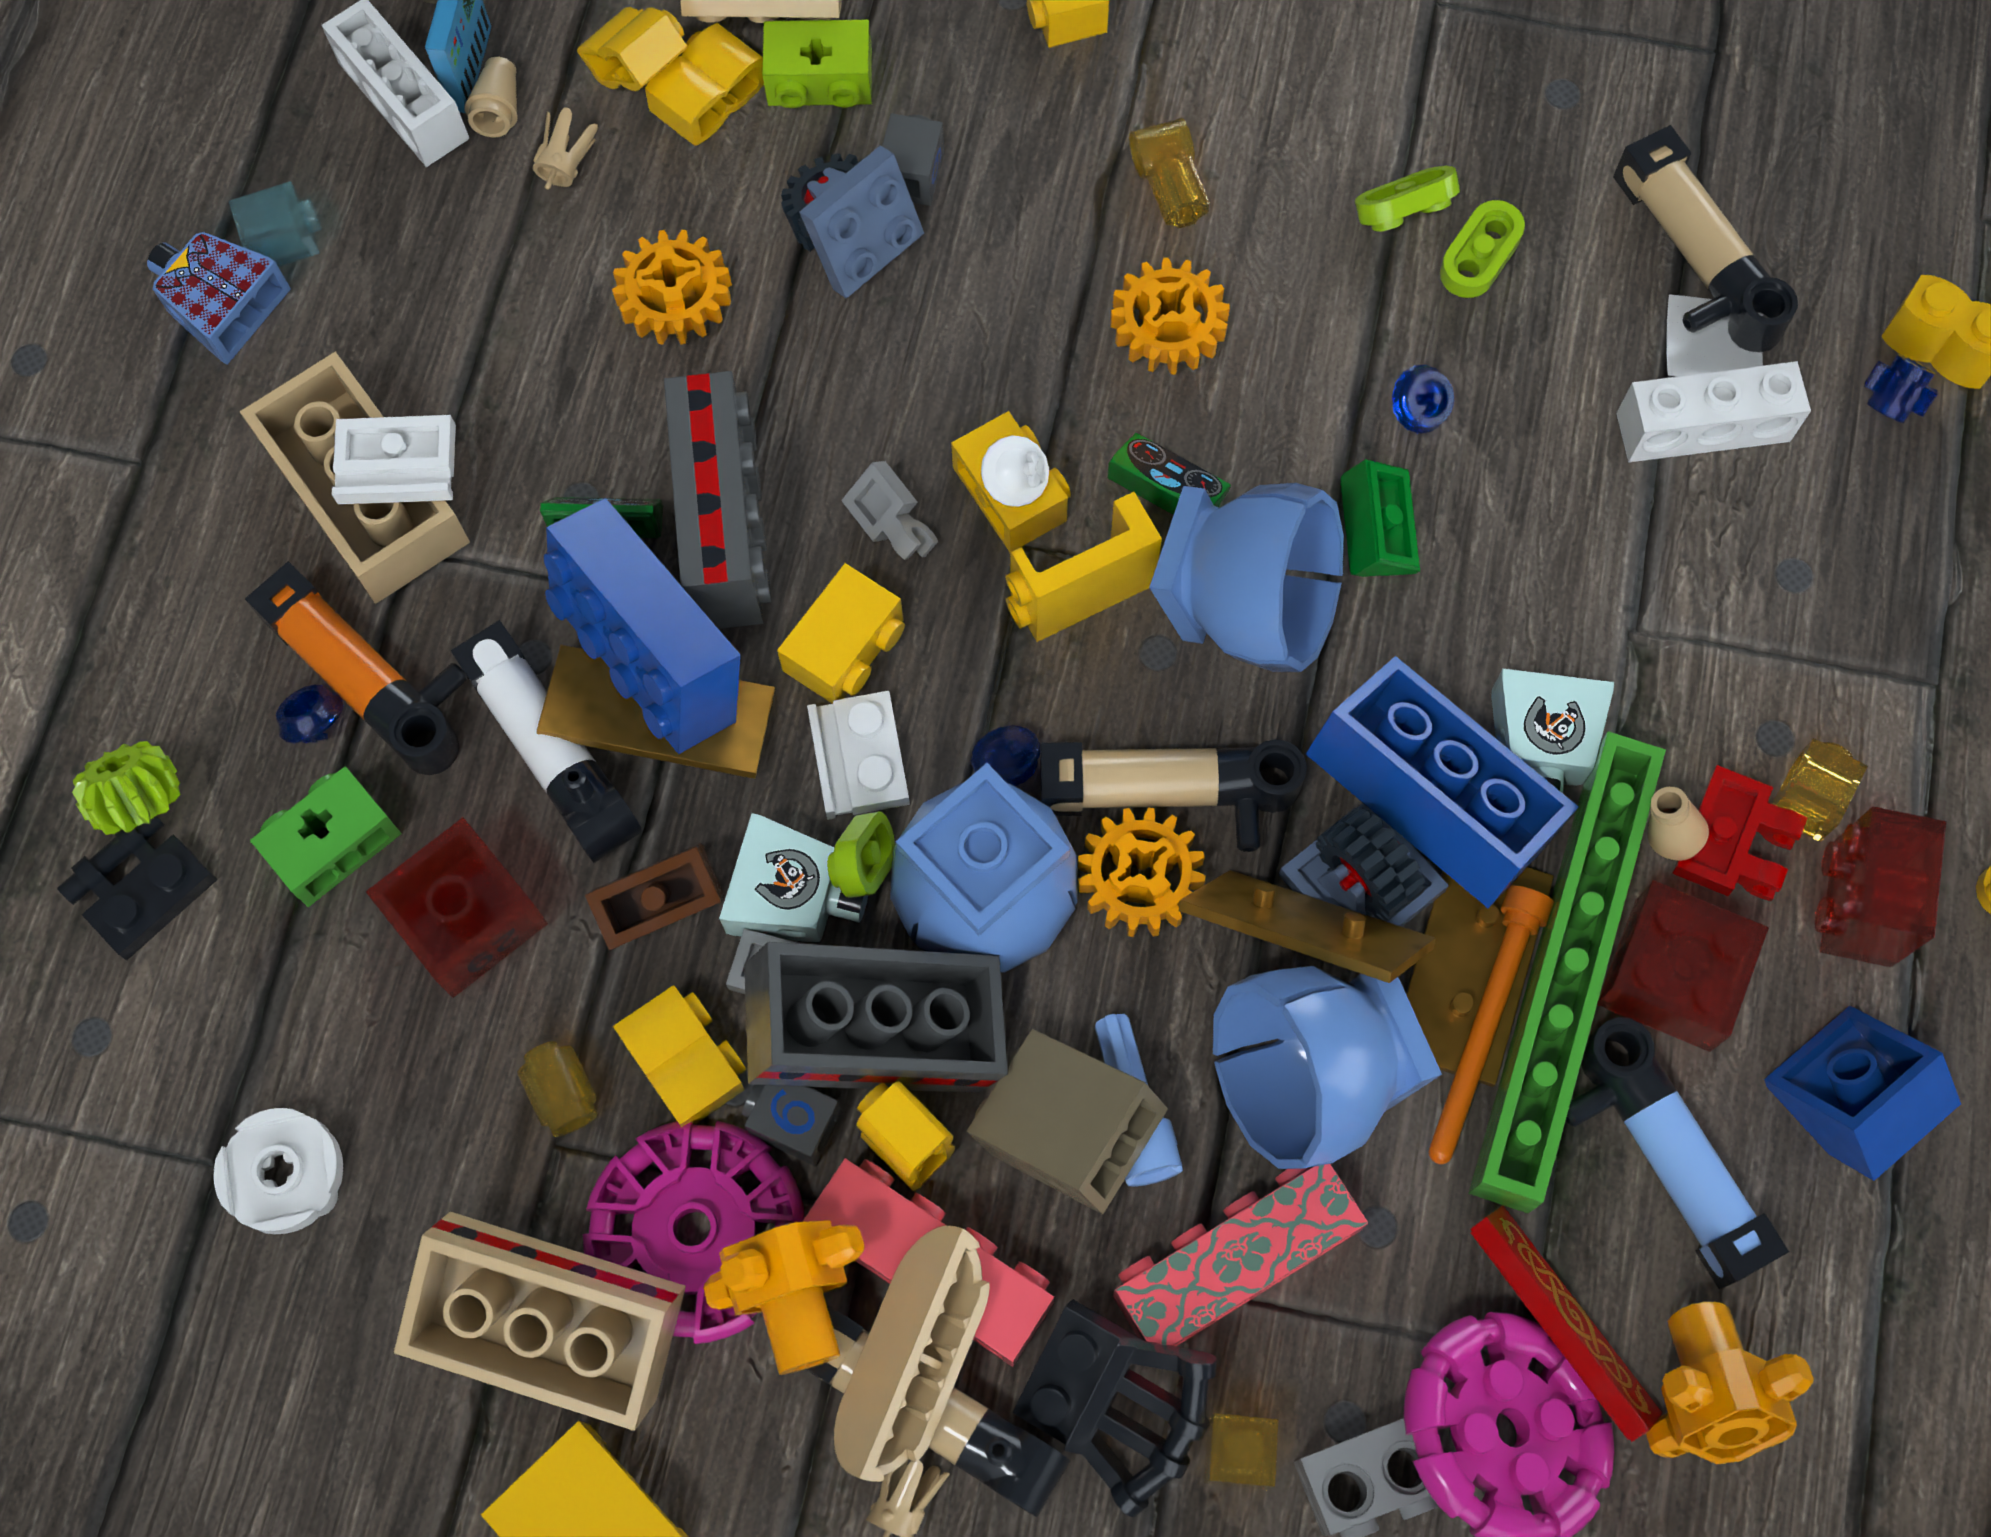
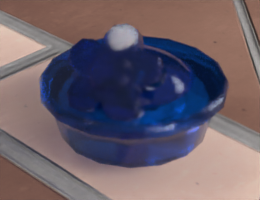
M1426 364L1412 366L1404 371L1396 381L1392 393L1393 411L1398 422L1405 429L1417 434L1428 433L1438 428L1451 414L1455 402L1454 390L1450 381L1436 368Z
M314 684L295 691L277 709L276 720L279 726V736L289 743H318L319 741L328 740V733L323 732L329 729L340 717L344 708L343 699L337 693L330 692L323 685Z
M1015 725L999 727L988 732L977 742L972 750L971 765L976 772L988 763L1007 784L1017 786L1024 783L1034 774L1038 767L1041 744L1036 734L1025 727Z

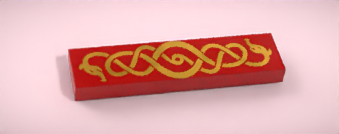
M1502 1205L1470 1229L1472 1231L1471 1235L1627 1440L1633 1442L1650 1431L1662 1415V1411L1506 1208Z

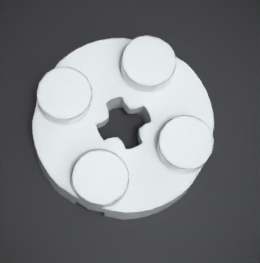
M274 1108L249 1116L235 1128L238 1132L230 1139L227 1147H221L216 1157L213 1174L214 1186L221 1205L231 1215L235 1216L240 1223L263 1233L286 1234L303 1229L312 1224L318 1217L328 1214L335 1207L338 1200L337 1191L343 1177V1158L339 1144L324 1124L296 1110ZM283 1155L285 1162L293 1164L294 1168L293 1173L287 1177L286 1183L278 1187L275 1181L265 1180L264 1173L266 1170L274 1167L275 1157Z

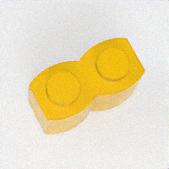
M625 7L577 48V53L600 84L610 89H617L622 85L629 90L638 91L684 52L687 45L682 39L684 36L682 26L667 10L660 11L652 7L637 10L632 7Z
M719 23L694 33L686 42L687 48L683 54L675 58L652 78L645 87L649 111L694 146L710 138L723 125L732 112L742 108L764 85L762 75L763 57Z
M1921 275L1897 309L1881 337L1897 353L1915 361L1931 363L1943 377L1951 382L1967 388L1980 389L1991 376V304L1971 301L1963 290L1945 279L1932 275Z
M673 985L613 1027L679 1125L683 1127L690 1122L697 1124L743 1092L744 1087L738 1075L746 1071V1068L727 1040L716 1046L704 1027L713 1022V1020L694 992L683 998L675 985Z
M884 1082L880 1083L863 1098L857 1107L861 1115L856 1126L861 1131V1138L912 1191L919 1189L951 1158L955 1151V1146L952 1144L954 1136L901 1082H895L890 1087Z

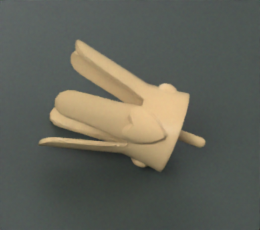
M568 107L561 110L549 144L550 112L546 113L543 144L539 146L533 160L535 162L533 170L541 179L547 182L545 185L547 190L550 189L552 184L560 187L571 186L573 179L578 174L577 165L596 141L594 136L598 125L590 124L573 147L566 152L569 141L568 132L572 120V112Z
M920 1460L917 1462L910 1461L908 1464L907 1461L896 1471L884 1476L885 1480L882 1481L880 1495L877 1501L872 1504L871 1512L866 1520L884 1529L883 1537H890L891 1533L900 1537H913L914 1534H917L924 1518V1509L950 1473L945 1472L940 1475V1467L932 1466L928 1468L921 1478L923 1473L922 1462Z

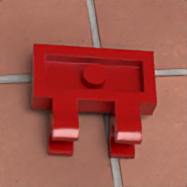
M1716 765L1697 809L1708 824V840L1694 857L1677 861L1672 874L1728 897L1734 890L1736 883H1739L1750 894L1772 901L1775 892L1781 890L1788 869L1775 862L1748 854L1756 831L1771 844L1791 850L1795 840L1801 838L1808 818L1796 811L1768 803L1773 790L1772 786Z

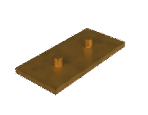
M560 645L539 719L537 734L558 737L579 745L742 777L756 778L775 687L739 680L736 723L678 755L665 737L658 739L652 734L644 720L643 709L633 697L625 699L619 694L611 680L610 668L601 657L592 659L584 649Z
M1527 867L1510 886L1527 887L1549 896L1554 876ZM1442 871L1441 877L1449 886L1441 896L1433 901L1424 932L1425 935L1436 938L1434 949L1415 963L1406 995L1440 1070L1455 1075L1507 928L1502 923L1505 915L1500 910L1507 889L1488 909L1448 874ZM1530 935L1479 1083L1491 1087L1496 1085L1537 935Z
M1231 870L1182 898L1178 910L1387 983L1392 982L1432 951L1436 939Z

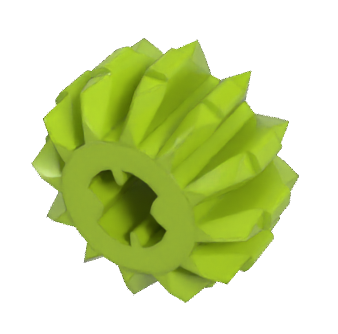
M148 741L138 742L131 747L128 744H122L115 751H104L103 756L98 760L87 762L85 771L77 774L73 779L75 788L72 793L77 800V808L83 818L89 820L94 830H102L105 835L115 834L122 829L125 832H131L138 825L143 823L150 824L151 819L156 815L167 813L169 810L168 804L175 802L181 795L178 788L180 782L175 774L177 770L168 755H164L160 746H151Z

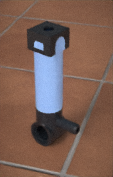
M1618 1017L1606 1021L1588 1038L1581 1062L1584 1074L1592 1083L1598 1086L1571 1100L1566 1122L1576 1127L1612 1106L1615 1107L1700 1243L1701 1248L1695 1250L1718 1289L1742 1280L1789 1253V1250L1766 1214L1763 1213L1756 1216L1656 1059L1655 1044L1650 1032L1641 1023L1631 1018ZM1606 1041L1617 1042L1627 1050L1629 1056L1628 1066H1618L1608 1059L1605 1053Z

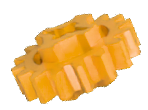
M660 230L658 242L651 244L644 237L639 238L641 251L635 254L625 250L622 253L626 268H614L613 271L617 286L612 288L624 323H634L637 335L641 338L653 330L657 343L661 345L665 343L669 334H676L680 345L686 344L687 332L694 330L703 338L707 335L704 323L710 320L720 324L723 320L720 306H730L731 304L728 287L732 286L729 269L725 267L721 251L715 250L710 252L708 240L704 236L696 240L694 244L690 243L687 230H681L676 240H669L665 230Z
M1164 257L1161 269L1154 270L1148 262L1141 263L1140 278L1129 273L1124 276L1123 290H1115L1113 294L1114 309L1111 310L1110 326L1117 329L1115 339L1117 347L1130 345L1128 360L1133 363L1142 356L1148 358V371L1154 372L1159 363H1167L1168 370L1173 375L1177 373L1179 362L1185 361L1192 370H1195L1199 365L1200 353L1211 359L1215 356L1217 342H1224L1228 324L1225 322H1228L1230 306L1228 303L1222 302L1224 294L1222 284L1209 287L1211 272L1208 269L1201 271L1196 276L1191 273L1190 260L1186 259L1180 269H1174L1169 257ZM1198 305L1201 306L1205 314L1206 321L1204 324L1200 321L1201 313L1196 310ZM1135 308L1140 310L1139 318L1143 320V324L1140 327L1134 317Z
M1150 807L1145 812L1143 820H1135L1130 808L1123 809L1122 824L1116 825L1108 817L1101 820L1103 837L1088 833L1085 838V847L1092 854L1078 856V869L1085 873H1090L1078 879V890L1080 893L1094 892V895L1088 901L1087 910L1092 914L1105 909L1107 911L1105 927L1109 930L1119 920L1127 922L1126 929L1129 937L1135 936L1139 924H1147L1148 930L1153 937L1159 935L1160 924L1163 919H1166L1174 927L1181 925L1182 914L1178 911L1180 900L1191 894L1192 891L1190 890H1197L1204 886L1206 875L1192 871L1202 866L1205 858L1203 851H1188L1195 837L1192 830L1178 836L1174 832L1177 817L1171 815L1163 824L1155 822V810ZM1136 838H1148L1157 842L1142 841ZM1110 852L1112 861L1117 866V869L1109 874V878L1106 881H1103L1101 866L1106 855ZM1178 863L1180 883L1173 893L1170 889L1171 884L1165 875L1173 869V865ZM1135 864L1140 870L1150 867L1152 869L1151 878L1147 880L1142 874L1132 878L1130 876L1131 866ZM1125 902L1142 903L1147 907H1135L1125 904Z

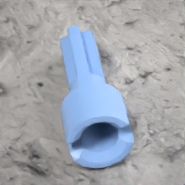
M1110 1014L1098 1020L1095 1025V1031L1104 1063L1148 1085L1129 1017L1126 1014ZM1162 1118L1125 1178L1128 1186L1137 1187L1170 1179L1183 1171L1177 1148V1140L1169 1119Z

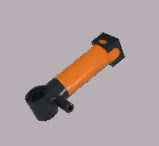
M289 561L245 598L259 618L287 646L289 645L406 762L409 768L418 774L434 775L442 773L451 767L458 756L459 740L437 707L467 681V675L457 664L451 663L418 692L321 597L316 588ZM425 731H436L435 737L429 744L418 748L413 747L414 740L418 735Z

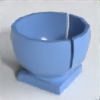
M1299 483L1258 485L1219 508L1213 505L1205 488L1183 486L1149 587L1182 641L1203 644L1207 633L1224 653L1239 661L1272 672H1302L1315 661L1332 627L1342 583L1285 575L1287 569L1343 576L1344 534L1337 502L1324 490Z
M988 763L983 765L964 783H960L924 802L899 839L895 841L890 899L909 937L923 951L999 956L1000 973H1005L1046 952L1074 912L1075 905L1078 902V856L1052 809L1014 785L1007 784Z
M1315 966L1259 973L1228 986L1213 1015L1214 1055L1219 1056L1240 1047L1279 1039L1272 1044L1241 1051L1214 1061L1226 1106L1253 1149L1278 1169H1304L1332 1164L1366 1144L1384 1112L1442 1075L1399 977L1387 983L1360 974L1351 982H1346Z

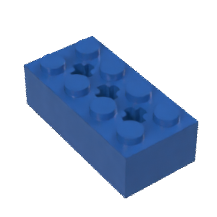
M604 498L546 527L547 553L544 554V563L548 571L549 589L545 591V596L550 609L559 620L567 619L574 627L582 648L590 658L596 659L601 657L610 668L611 680L619 694L625 699L633 697L643 709L644 720L652 734L658 739L665 737L679 755L736 723L741 655L610 502Z
M1396 656L1332 711L1306 752L1310 759L1488 909L1541 854L1579 808V806Z

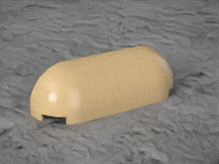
M942 1226L922 1236L905 1254L889 1285L842 1397L835 1421L834 1446L837 1459L846 1472L857 1478L881 1482L885 1480V1475L896 1471L909 1459L917 1462L926 1452L936 1432L989 1297L990 1285L989 1282L982 1280V1267L976 1250L980 1247L979 1242L963 1228Z

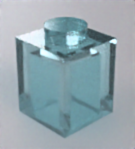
M291 181L229 201L244 248L273 259L278 267L320 254L313 233L322 230L318 214L311 199L301 201Z

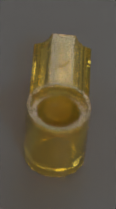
M1177 118L1131 131L1129 134V144L1136 171L1140 178L1148 179L1165 225H1173L1177 229L1195 224L1198 219L1208 214L1210 202L1194 164V145L1186 121L1183 118Z

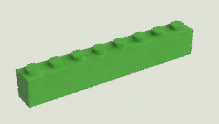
M1609 731L1600 743L1594 768L1582 787L1577 805L1579 808L1575 812L1551 898L1554 901L1548 923L1543 927L1468 1194L1527 1214L1544 1202L1666 749Z

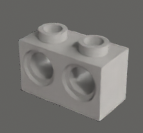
M1404 1418L1294 1461L1323 1536H1330L1339 1532L1341 1537H1365L1380 1530L1375 1519L1376 1517L1399 1509L1403 1520L1439 1507L1428 1493L1419 1475L1415 1483L1409 1488L1398 1486L1389 1476L1388 1461L1396 1450L1405 1451L1415 1460L1418 1459L1413 1437L1405 1433ZM1338 1473L1352 1477L1360 1490L1359 1502L1349 1512L1337 1509L1331 1503L1328 1496V1485L1331 1479Z

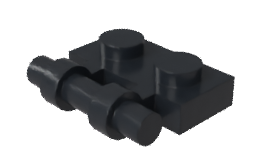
M157 816L151 819L150 824L143 823L138 825L131 832H125L122 829L115 833L116 837L91 859L84 856L73 865L71 869L74 873L57 887V890L73 905L90 890L100 898L82 916L112 949L125 960L132 957L218 880L174 834L157 849L149 843L148 839L165 825ZM133 853L141 863L114 885L107 875Z

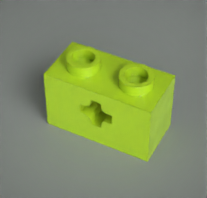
M869 20L764 21L762 75L768 106L799 108L803 105H834L847 108L854 105L872 104V47Z

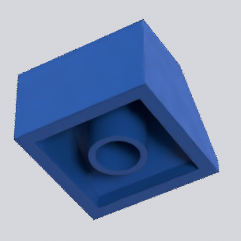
M1852 1006L1846 1008L1764 1079L1767 1088L1830 1156L1873 1181L1961 1105L1942 1052Z

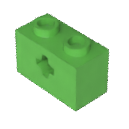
M345 766L337 773H330L318 779L310 787L308 795L292 808L279 811L269 817L263 823L260 832L250 841L289 890L307 907H310L402 833ZM326 827L329 833L321 839L317 833Z

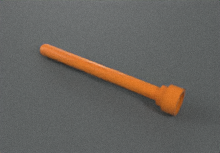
M1512 885L1508 887L1500 910L1505 915L1502 923L1507 928L1429 1147V1156L1437 1164H1446L1453 1157L1530 935H1537L1539 927H1545L1548 923L1554 901L1539 891Z

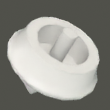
M1012 435L997 440L988 448L982 459L981 476L984 487L993 499L1006 506L1020 507L1031 504L1042 495L1048 484L1049 466L1046 455L1036 443L1026 437Z

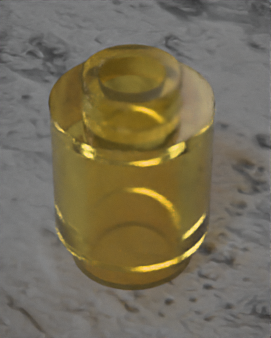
M550 1041L531 1049L524 1055L525 1064L518 1069L517 1075L541 1126H548L554 1137L567 1135L579 1130L598 1116L593 1105L597 1097L572 1046L559 1047L556 1041Z

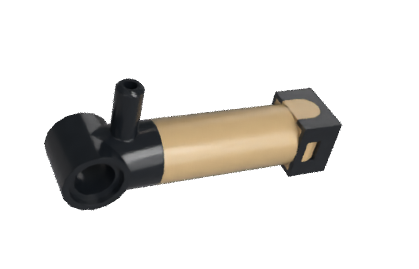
M1671 125L1626 146L1613 178L1633 205L1644 201L1714 297V299L1684 313L1682 319L1684 327L1689 332L1695 333L1728 316V333L1738 347L1749 352L1761 353L1771 350L1779 343L1798 309V298L1794 289L1786 282L1768 275L1687 166L1691 151ZM1758 313L1764 314V315H1766L1768 318H1765V317L1759 315Z
M1278 739L1265 741L1256 748L1082 750V742L1041 743V802L1050 807L1055 816H1082L1083 808L1235 806L1237 848L1243 852H1253L1260 847L1259 810L1276 813L1292 806L1301 791L1307 765L1304 755L1298 747L1288 741ZM1271 767L1278 768L1286 774L1289 781L1283 785H1271L1262 778L1260 771Z
M827 1305L840 1357L805 1370L831 1387L845 1393L869 1332L861 1325ZM953 1387L936 1432L928 1447L1036 1518L1039 1516L1070 1462L1067 1457L1042 1440L1013 1425L955 1387Z

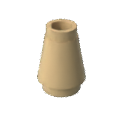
M491 57L486 61L485 67L465 103V113L468 117L469 125L474 131L483 136L493 138L504 136L517 122L516 67L510 60L503 57Z
M1677 787L1661 788L1651 799L1648 827L1649 844L1657 854L1667 859L1682 861L1694 857L1708 840V824L1684 791Z

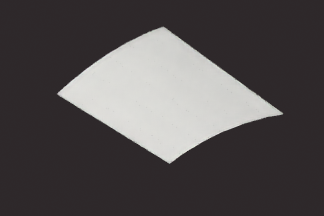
M1669 294L1666 337L1668 376L1678 377L1763 366L1762 352H1749L1738 347L1732 341L1728 333V316L1695 333L1689 332L1683 325L1684 313L1712 299Z

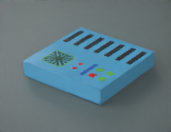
M438 0L425 45L438 82L456 102L460 113H465V103L478 80L491 31V24L483 0Z

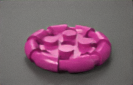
M675 1121L651 1129L635 1138L638 1144L620 1159L615 1155L597 1179L586 1207V1211L591 1212L589 1234H583L584 1254L631 1269L639 1263L647 1274L685 1285L684 1294H697L695 1312L679 1311L673 1336L694 1338V1344L708 1343L730 1337L753 1325L755 1322L751 1318L757 1313L735 1316L734 1308L719 1310L711 1308L707 1304L703 1287L711 1275L721 1271L722 1263L719 1252L725 1247L758 1235L756 1222L775 1224L774 1228L795 1222H803L805 1212L801 1193L788 1166L781 1168L769 1154L772 1147L761 1138L741 1127L722 1121H717L715 1126L695 1125L693 1122H690L681 1127ZM693 1149L712 1150L710 1169L702 1167L689 1168ZM654 1162L663 1174L654 1179L644 1189L635 1177ZM751 1170L761 1184L749 1195H746L735 1180L743 1173ZM692 1212L705 1214L710 1221V1232L707 1238L695 1246H686L680 1243L676 1231L681 1218ZM634 1214L632 1236L613 1235L616 1215Z
M1488 1312L1484 1320H1477L1470 1315L1455 1320L1443 1327L1422 1349L1421 1354L1424 1360L1420 1368L1413 1369L1410 1372L1404 1400L1405 1433L1413 1437L1418 1459L1414 1460L1413 1463L1428 1493L1449 1518L1458 1516L1470 1525V1534L1475 1537H1572L1582 1530L1599 1510L1600 1503L1597 1500V1495L1600 1489L1609 1487L1613 1473L1614 1435L1612 1423L1604 1422L1598 1400L1554 1342L1548 1337V1334L1541 1325L1533 1320L1510 1313ZM1484 1346H1487L1491 1364L1484 1366L1480 1352ZM1533 1357L1545 1366L1540 1377L1527 1369ZM1445 1377L1455 1384L1450 1393H1448V1386L1443 1381ZM1570 1406H1573L1578 1425L1580 1428L1578 1430H1573L1575 1420L1572 1410L1570 1409ZM1499 1413L1507 1416L1514 1424L1517 1435L1514 1447L1508 1446L1499 1437L1496 1426ZM1450 1427L1456 1452L1444 1453L1438 1430ZM1563 1468L1576 1477L1572 1485H1568L1558 1477ZM1475 1487L1485 1492L1482 1500L1473 1495ZM1529 1495L1534 1515L1524 1509L1521 1496Z

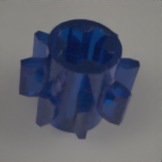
M1901 354L1896 355L1890 366L1878 360L1864 383V387L1874 391L1867 404L1881 414L1901 423H1905L1911 412L1924 417L1938 395L1936 389L1928 386L1935 373L1924 365Z

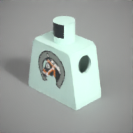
M1502 669L1492 688L1491 694L1496 739L1560 792L1563 793L1564 785H1582L1596 763L1614 690V682Z
M752 813L719 919L726 934L733 936H742L745 928L785 940L820 942L829 915L860 922L866 908L868 895L848 898L842 893L840 888L833 886L828 874L827 860L829 854L834 852V847L766 817Z

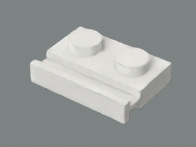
M451 415L336 419L333 462L335 487H332V496L337 504L453 500L451 479L454 477L456 425Z
M889 691L833 700V704L816 707V704L807 705L827 820L836 818V815L852 812L853 815L910 805Z

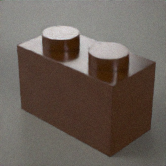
M699 843L595 888L587 893L585 897L606 945L611 950L718 904L725 895L702 843Z

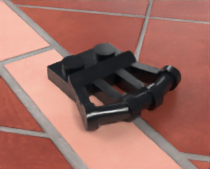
M1072 1299L1065 1306L1012 1413L1065 1444V1451L1083 1455L1109 1486L1113 1500L1119 1509L1129 1517H1135L1148 1507V1498L1171 1479L1184 1476L1190 1464L1188 1452L1193 1442L1200 1441L1205 1436L1210 1426V1421L1206 1417L1208 1381L1216 1375L1217 1358L1203 1351L1143 1341ZM1132 1364L1175 1371L1183 1376L1181 1399L1130 1369ZM1118 1392L1168 1421L1172 1428L1166 1439L1113 1408L1111 1405ZM1099 1429L1149 1459L1150 1463L1133 1476L1098 1434Z

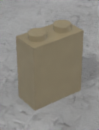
M1031 1029L1021 1047L1017 1048L1011 1055L1007 1065L1008 1075L997 1082L988 1098L979 1105L975 1118L967 1132L991 1156L1087 1207L1104 1214L1168 1108L1145 1082Z

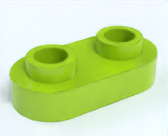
M1437 166L1424 169L1362 193L1355 199L1360 224L1371 225L1373 231H1386L1400 226L1404 222L1403 217L1418 211L1430 213L1447 208L1452 203L1451 198L1460 192L1456 168L1452 166Z
M1492 200L1479 205L1447 249L1442 261L1440 278L1444 287L1449 292L1463 298H1474L1484 294L1494 283L1517 249L1525 229L1524 218L1514 205L1505 201ZM1486 232H1496L1501 238L1494 239L1486 234ZM1469 271L1475 277H1466L1459 272Z
M878 811L856 815L836 842L834 852H831L828 856L827 868L830 881L834 887L840 888L842 893L848 898L874 894L892 868L895 840L891 824L883 812Z

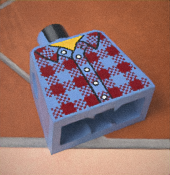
M205 232L195 234L181 251L168 243H160L152 249L147 260L148 269L159 276L155 280L152 289L168 313L226 365L229 364L291 290L273 259Z

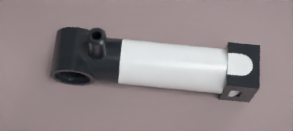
M500 620L450 650L481 699L488 706L593 863L643 832L626 802L613 784L609 782L584 745L575 744L558 737L537 734V727L547 690Z

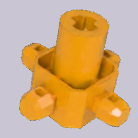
M830 1220L795 1222L770 1229L725 1247L719 1252L722 1263L721 1271L711 1275L703 1287L707 1304L711 1308L719 1310L734 1308L735 1316L762 1312L779 1375L798 1372L832 1361L840 1357V1351L823 1293L842 1287L847 1283L843 1266L857 1260L863 1253L865 1245L861 1231L857 1226L837 1225L832 1227Z
M1695 1303L1681 1308L1672 1314L1668 1320V1328L1681 1366L1666 1373L1662 1380L1661 1391L1668 1412L1659 1417L1650 1431L1646 1433L1650 1449L1653 1453L1665 1458H1675L1689 1452L1715 1464L1740 1462L1793 1436L1797 1422L1790 1402L1807 1392L1814 1381L1807 1361L1796 1354H1783L1766 1361L1745 1351L1730 1308L1723 1303Z

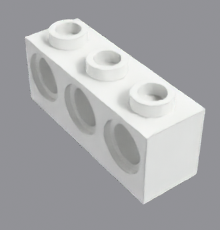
M368 0L358 1L322 24V28L340 66L426 167L469 140L456 102Z
M1796 361L1632 382L1616 414L1629 463L1790 442L1811 412L1799 365Z

